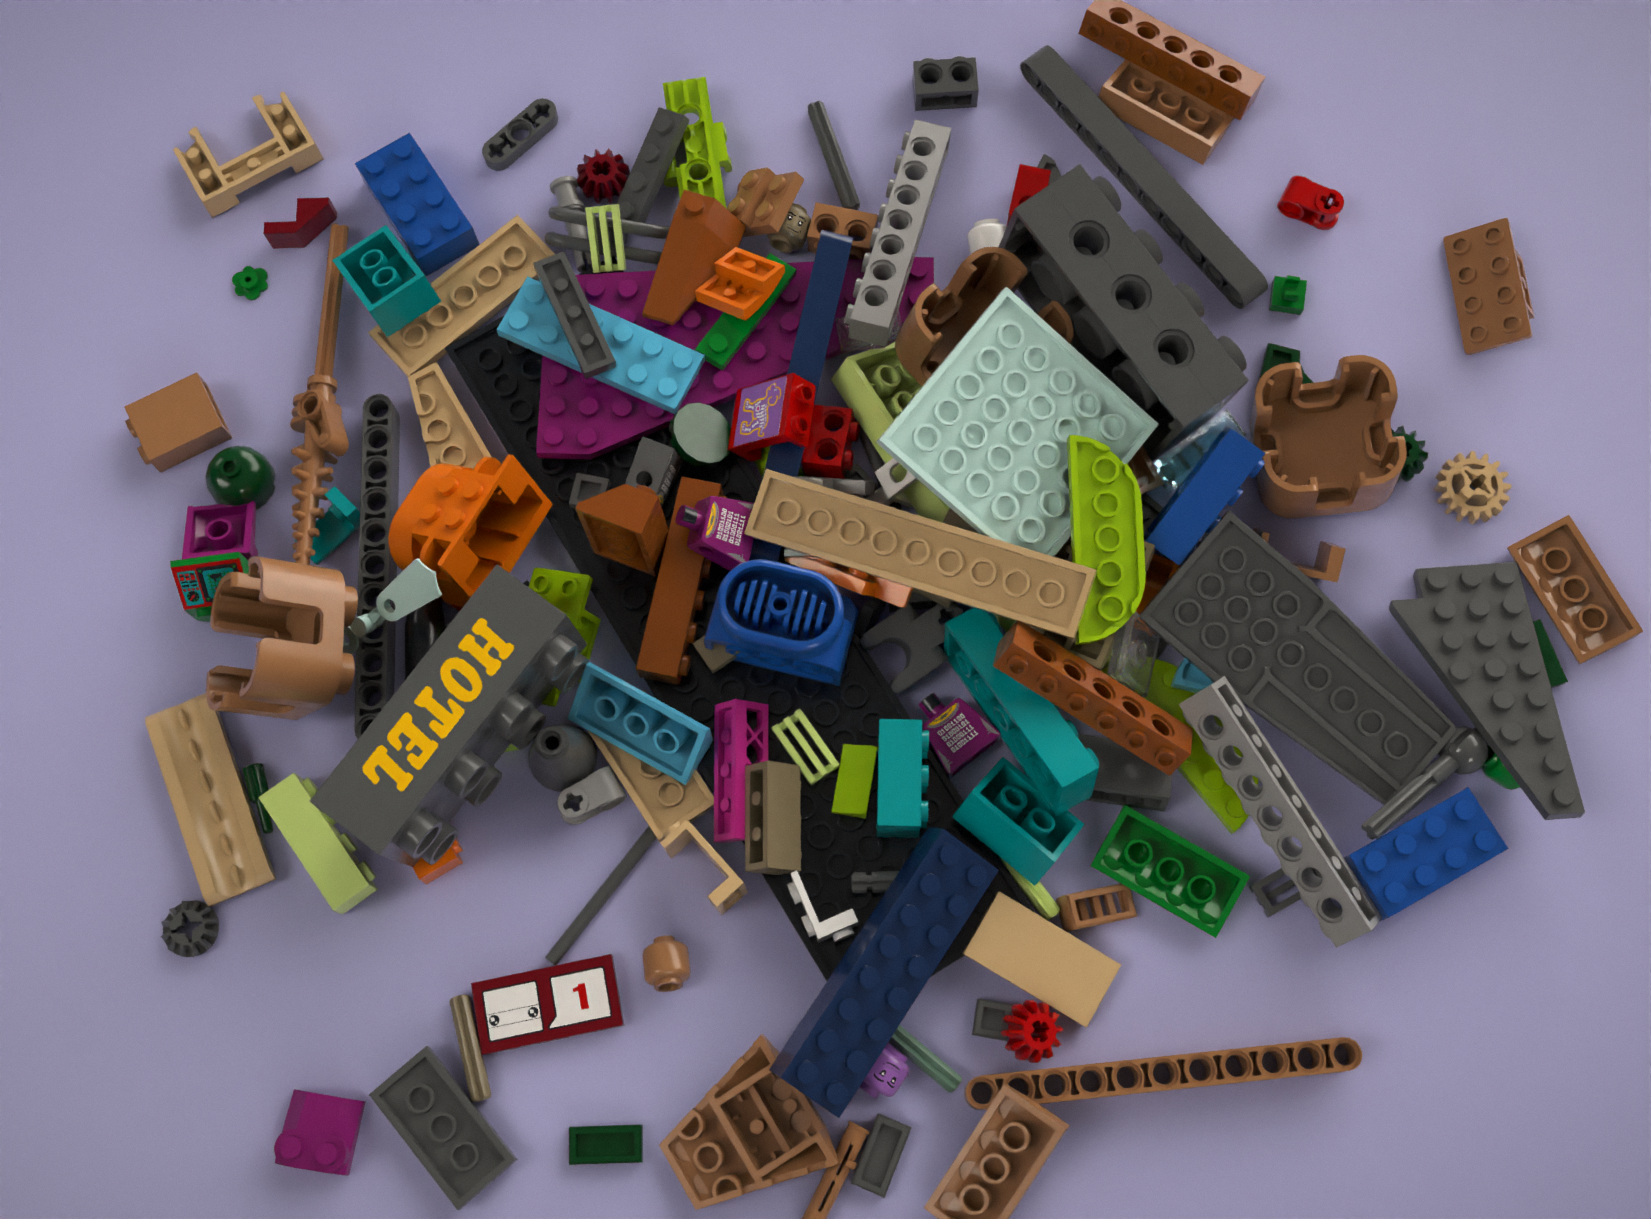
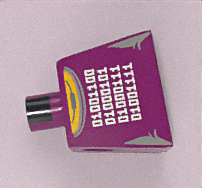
M709 496L698 501L695 509L686 505H682L679 508L675 521L677 525L690 529L687 541L689 549L729 571L739 564L749 561L754 538L745 535L744 532L754 503Z
M932 693L918 705L929 718L922 725V730H929V748L949 779L997 743L1001 735L995 727L959 697L945 706L937 695Z

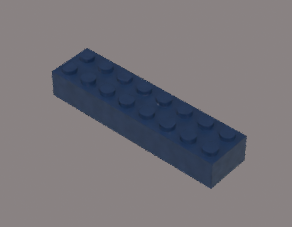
M928 827L769 1070L822 1108L840 1118L999 870L945 829Z

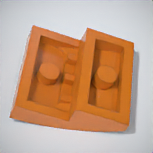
M735 247L714 263L716 275L695 290L696 299L700 303L746 321L764 304L775 290L785 273V265Z

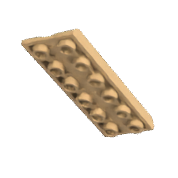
M206 693L146 717L145 724L202 896L209 907L276 880L220 713L210 709Z

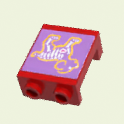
M791 373L737 389L728 450L752 462L761 459V452L764 447L783 442H792L801 448L808 446L816 386L795 373Z

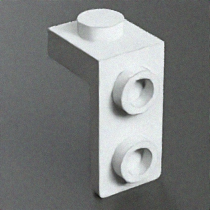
M797 870L790 873L793 882L787 884L794 903L802 902L807 915L802 916L801 919L809 937L816 935L819 943L832 937L835 942H838L854 934L852 928L858 926V920L853 908L819 923Z

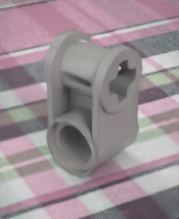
M606 766L591 773L580 782L564 789L558 797L557 805L565 822L571 825H578L601 812L614 808L623 802L627 796L611 767ZM574 800L575 803L579 804L580 810L574 812L572 808H569L568 802Z

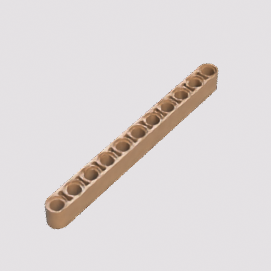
M1341 1037L982 1075L971 1079L966 1084L964 1098L973 1109L987 1110L1004 1084L1008 1085L1012 1079H1020L1025 1083L1027 1088L1025 1096L1038 1104L1338 1073L1350 1071L1358 1067L1362 1060V1051L1356 1041L1351 1038ZM1338 1045L1343 1046L1348 1052V1060L1344 1065L1338 1063L1334 1057V1050ZM1301 1049L1308 1050L1312 1055L1313 1063L1309 1069L1302 1067L1298 1061V1054ZM1266 1052L1276 1058L1277 1067L1273 1073L1263 1068L1262 1057ZM1230 1056L1240 1061L1241 1072L1237 1077L1230 1075L1226 1070V1061ZM1193 1060L1202 1062L1206 1069L1205 1076L1201 1081L1194 1079L1189 1072V1066ZM1157 1064L1165 1065L1170 1072V1078L1166 1084H1160L1154 1079L1153 1069ZM1122 1067L1128 1068L1134 1075V1082L1130 1088L1120 1086L1117 1081V1073ZM1085 1071L1094 1073L1098 1078V1087L1094 1092H1088L1081 1086L1080 1078ZM1049 1075L1059 1077L1062 1082V1091L1058 1096H1051L1045 1091L1044 1081ZM976 1083H984L990 1088L991 1097L985 1104H979L972 1098L971 1089Z

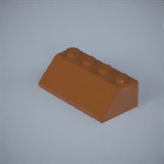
M623 484L578 502L575 509L595 554L656 577L661 565L669 530L659 497L654 490L639 484L636 487Z

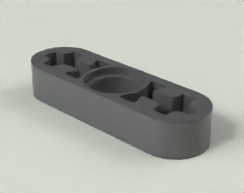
M548 99L535 100L491 137L482 148V154L487 166L495 171L508 168L549 133L558 123V113L555 104ZM540 112H542L543 114H547V113H548V114H549V117H547V118H545L544 116L538 117V113H540ZM518 129L529 131V135L524 140H515L512 138V135ZM494 151L497 153L502 152L503 156L499 158L497 155L493 156L492 153Z

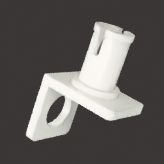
M892 458L874 472L881 487L874 492V495H870L866 499L886 506L893 502L900 503L910 508L912 504L903 490L918 479L907 470L905 478L901 482H897L894 476H892V472L900 463Z

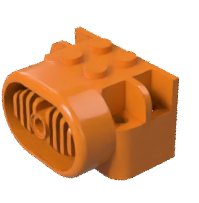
M508 454L502 464L496 458L484 457L476 464L474 469L448 463L436 464L428 468L419 477L395 513L388 535L390 554L401 570H404L415 559L419 558L428 568L436 571L437 583L442 593L440 597L449 604L463 607L496 565H499L508 573L511 572L553 504L514 455Z

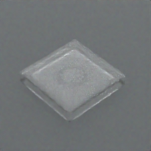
M1135 611L1130 619L1116 631L1107 674L1138 695L1146 698L1148 696L1160 636L1150 629Z

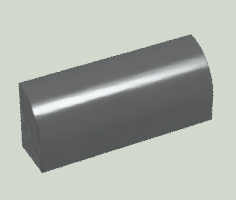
M1079 734L1078 739L1083 746L1090 748L1099 761V770L1093 794L1090 798L1086 799L1087 801L1165 811L1171 798L1172 774L1168 776L1109 738Z

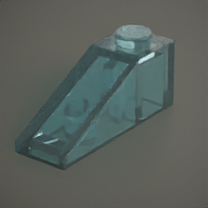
M1227 409L1153 463L1164 483L1162 486L1167 493H1170L1183 482L1225 425L1241 436H1246V433Z

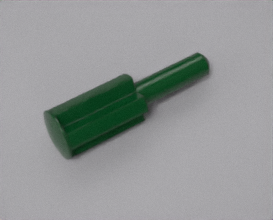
M256 763L245 766L242 770L250 802L256 803L263 833H272L274 829L270 814L258 798L269 790L263 764Z

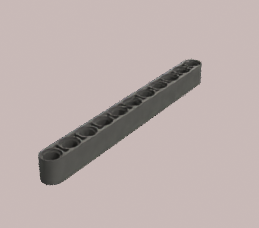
M1046 45L1021 62L1020 69L1026 81L1233 306L1243 309L1268 290L1267 280L1259 269L1052 47Z
M384 394L371 395L363 405L357 617L369 613L376 608L370 606L373 598L378 596L397 577V565L390 554L388 535L390 524L398 510L400 416L392 401ZM388 410L383 417H376L379 411ZM387 440L383 447L375 448L377 442ZM387 471L381 479H374L377 472ZM386 501L385 506L381 510L373 511L376 503ZM385 532V536L381 541L372 542L373 537L377 533ZM385 564L382 572L375 575L371 574L374 566ZM390 600V605L395 610V604ZM384 620L383 624L379 626L383 628V633L377 639H370L371 632L359 638V646L356 651L354 731L357 739L360 738L394 695L396 621ZM382 660V666L378 671L369 672L372 662ZM378 692L382 694L379 703L368 706V700L371 695Z

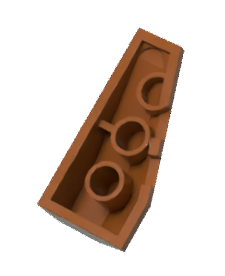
M684 190L669 228L642 312L643 317L674 326L697 300L695 290L716 275L714 263L733 248H739L746 231V226L715 198Z

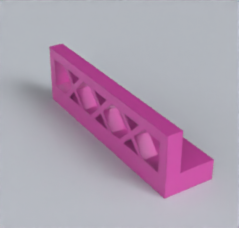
M733 699L715 705L714 842L725 844L745 841V766L752 765L747 757V747L751 743L756 750L757 760L755 763L768 761V704ZM747 711L757 712V727L754 730L747 723Z

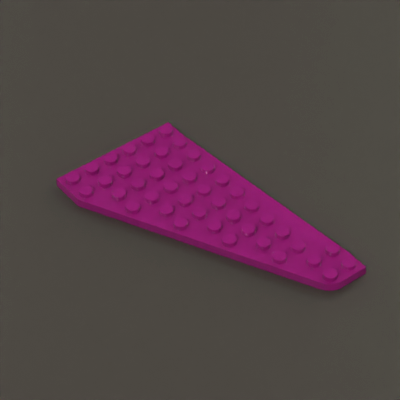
M934 257L914 258L892 332L902 327L919 295L934 283ZM848 259L825 360L868 343L848 338L850 324L844 323L848 305H855L857 299L853 297L857 278L863 279L865 272H861L863 259ZM814 261L787 263L797 269L796 276L723 371L708 361H704L678 410L686 404L697 402L714 408L735 399L737 389L787 375ZM656 270L575 275L589 304L692 350H695L723 314L722 311L696 300L674 326L643 317L642 312ZM542 355L537 458L593 459L641 439L642 436L645 437L669 427L674 414L592 377L585 379L583 373Z

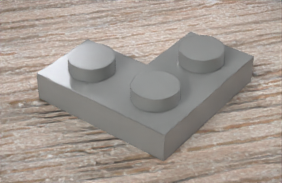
M792 476L863 498V495H874L875 481Z

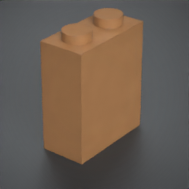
M197 372L124 406L129 416V419L125 420L127 428L134 438H139L141 446L137 447L141 458L146 465L151 463L159 472H163L232 439L231 433L208 385Z

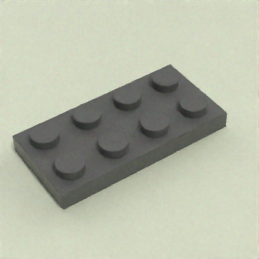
M429 1046L423 1048L369 1094L457 1210L462 1209L518 1160Z

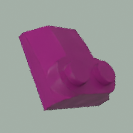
M255 501L238 506L224 504L188 506L182 559L240 552L247 560L253 556H258V550L255 546Z
M294 1089L282 1133L278 1136L274 1145L275 1164L348 1176L351 1170L366 1101Z

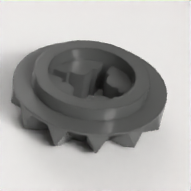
M198 900L182 901L181 904L169 909L168 916L161 922L163 925V935L161 938L165 941L168 950L182 957H195L206 952L214 944L219 932V920L215 911L206 903ZM187 917L190 922L201 924L192 930L193 936H191V939L188 934L177 932L186 926Z

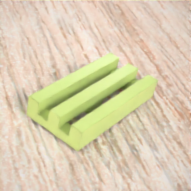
M619 204L585 207L593 273L626 270ZM606 212L612 213L618 264H612ZM595 213H599L605 265H601Z
M800 708L790 717L787 716L783 719V722L771 727L796 765L800 766L801 773L811 786L839 767L838 761ZM797 721L801 723L829 765L823 766L794 723ZM788 728L818 770L817 773L814 775L811 773L783 733L785 729Z

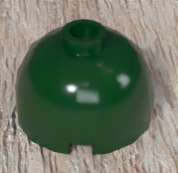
M238 445L225 448L217 453L208 464L205 475L207 489L218 504L238 506L255 501L257 510L268 502L275 490L274 468L264 455L251 447Z

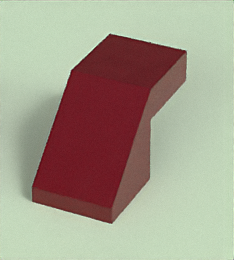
M329 197L297 198L296 221L264 222L263 234L273 249L304 248L337 219V211Z

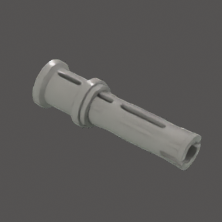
M563 176L555 179L550 183V190L556 195L559 208L584 212V203L579 200L576 190L578 187L577 179L573 176ZM565 222L569 236L589 239L585 225ZM573 250L579 272L586 270L585 259L588 262L589 268L592 267L591 253Z

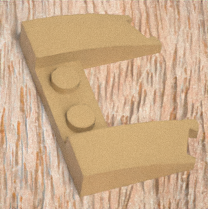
M280 92L282 103L265 105L262 95L252 97L274 138L223 165H218L197 127L192 128L188 132L190 137L195 140V143L185 154L176 147L173 149L200 200L212 218L238 205L240 202L236 195L291 166L295 173H298L324 159L285 92Z

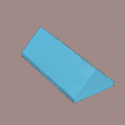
M589 662L586 664L567 719L686 785L713 742L710 728Z

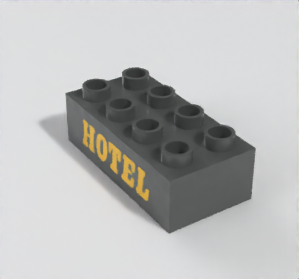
M496 565L309 802L380 856L414 867L420 858L430 865L435 864L448 851L458 835V830L449 823L463 804L468 801L475 807L480 806L499 784L502 772L495 768L494 764L510 744H513L519 750L524 749L539 733L545 723L546 716L537 709L555 687L565 694L580 680L586 664L589 663V659L581 654L587 643L566 614L502 567Z

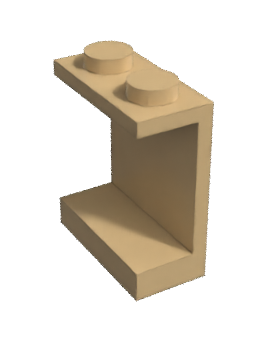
M688 819L682 824L679 821L675 822L663 833L662 836L665 839L660 844L671 859L693 841L726 877V880L708 895L710 902L721 915L748 893L745 883Z

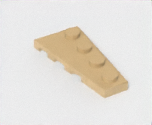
M437 362L408 377L416 412L422 428L424 443L426 444L430 459V467L440 463H448L474 469L482 458L492 457Z

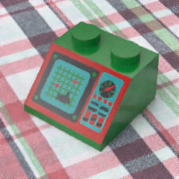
M240 552L170 561L172 574L184 610L193 618L202 622H209L211 620L212 603L221 579L229 572H249L248 560Z

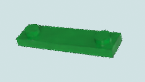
M771 253L766 258L785 265V273L769 298L746 321L723 312L695 348V351L705 355L706 361L722 371L796 276L797 269Z

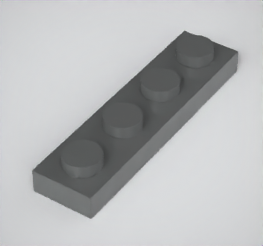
M658 108L617 204H619L621 219L645 223L690 121L685 115Z
M563 251L534 262L537 276L585 379L615 368L616 361L565 252Z

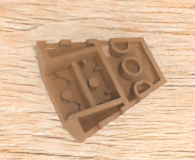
M763 1034L757 1038L749 1050L731 1066L722 1079L705 1094V1097L659 1144L695 1210L839 1164L828 1129L810 1098L769 1070L780 1053Z

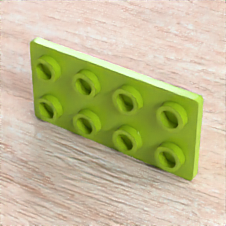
M534 568L528 587L567 615L587 643L581 654L590 660L601 622L600 618L584 610L593 578L586 574ZM554 687L541 705L555 707L561 691Z

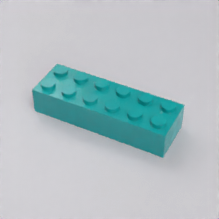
M972 608L945 623L944 652L949 657L947 661L993 727L1000 732V737L1054 814L1058 816L1092 796L1099 770L1098 758L1090 748L1083 746L1078 739L1079 734L1076 727L1070 720L1065 721L1059 713L1058 706L993 667L998 642L1004 635L1000 631V624L994 614H988L986 611Z

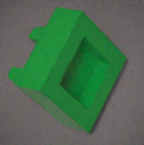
M1290 275L1286 277L1275 276L1272 281L1269 310L1301 315L1304 310L1307 281Z

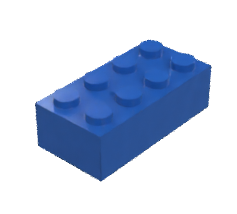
M410 132L355 163L365 185L425 276L432 274L480 245L473 227Z
M1225 425L1144 532L1145 541L1154 544L1155 549L1177 565H1180L1198 546V541L1205 532L1209 533L1221 520L1219 513L1227 504L1231 507L1239 499L1244 491L1240 487L1248 476L1253 479L1265 464V461L1261 459L1265 452Z
M1469 787L1381 836L1378 840L1376 839L1351 853L1344 859L1381 914L1382 919L1380 921L1509 848Z

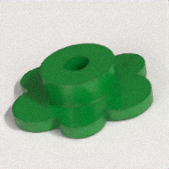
M246 266L243 272H238L232 277V282L236 286L235 293L238 296L245 295L248 300H256L260 296V292L268 289L266 282L267 272L263 268L254 269L252 266Z

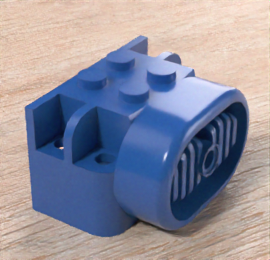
M750 560L733 568L722 580L716 595L704 644L707 649L713 650L714 643L726 646L725 651L727 653L737 656L733 661L840 686L859 608L855 607L850 598L841 595L830 579L816 571L770 560Z

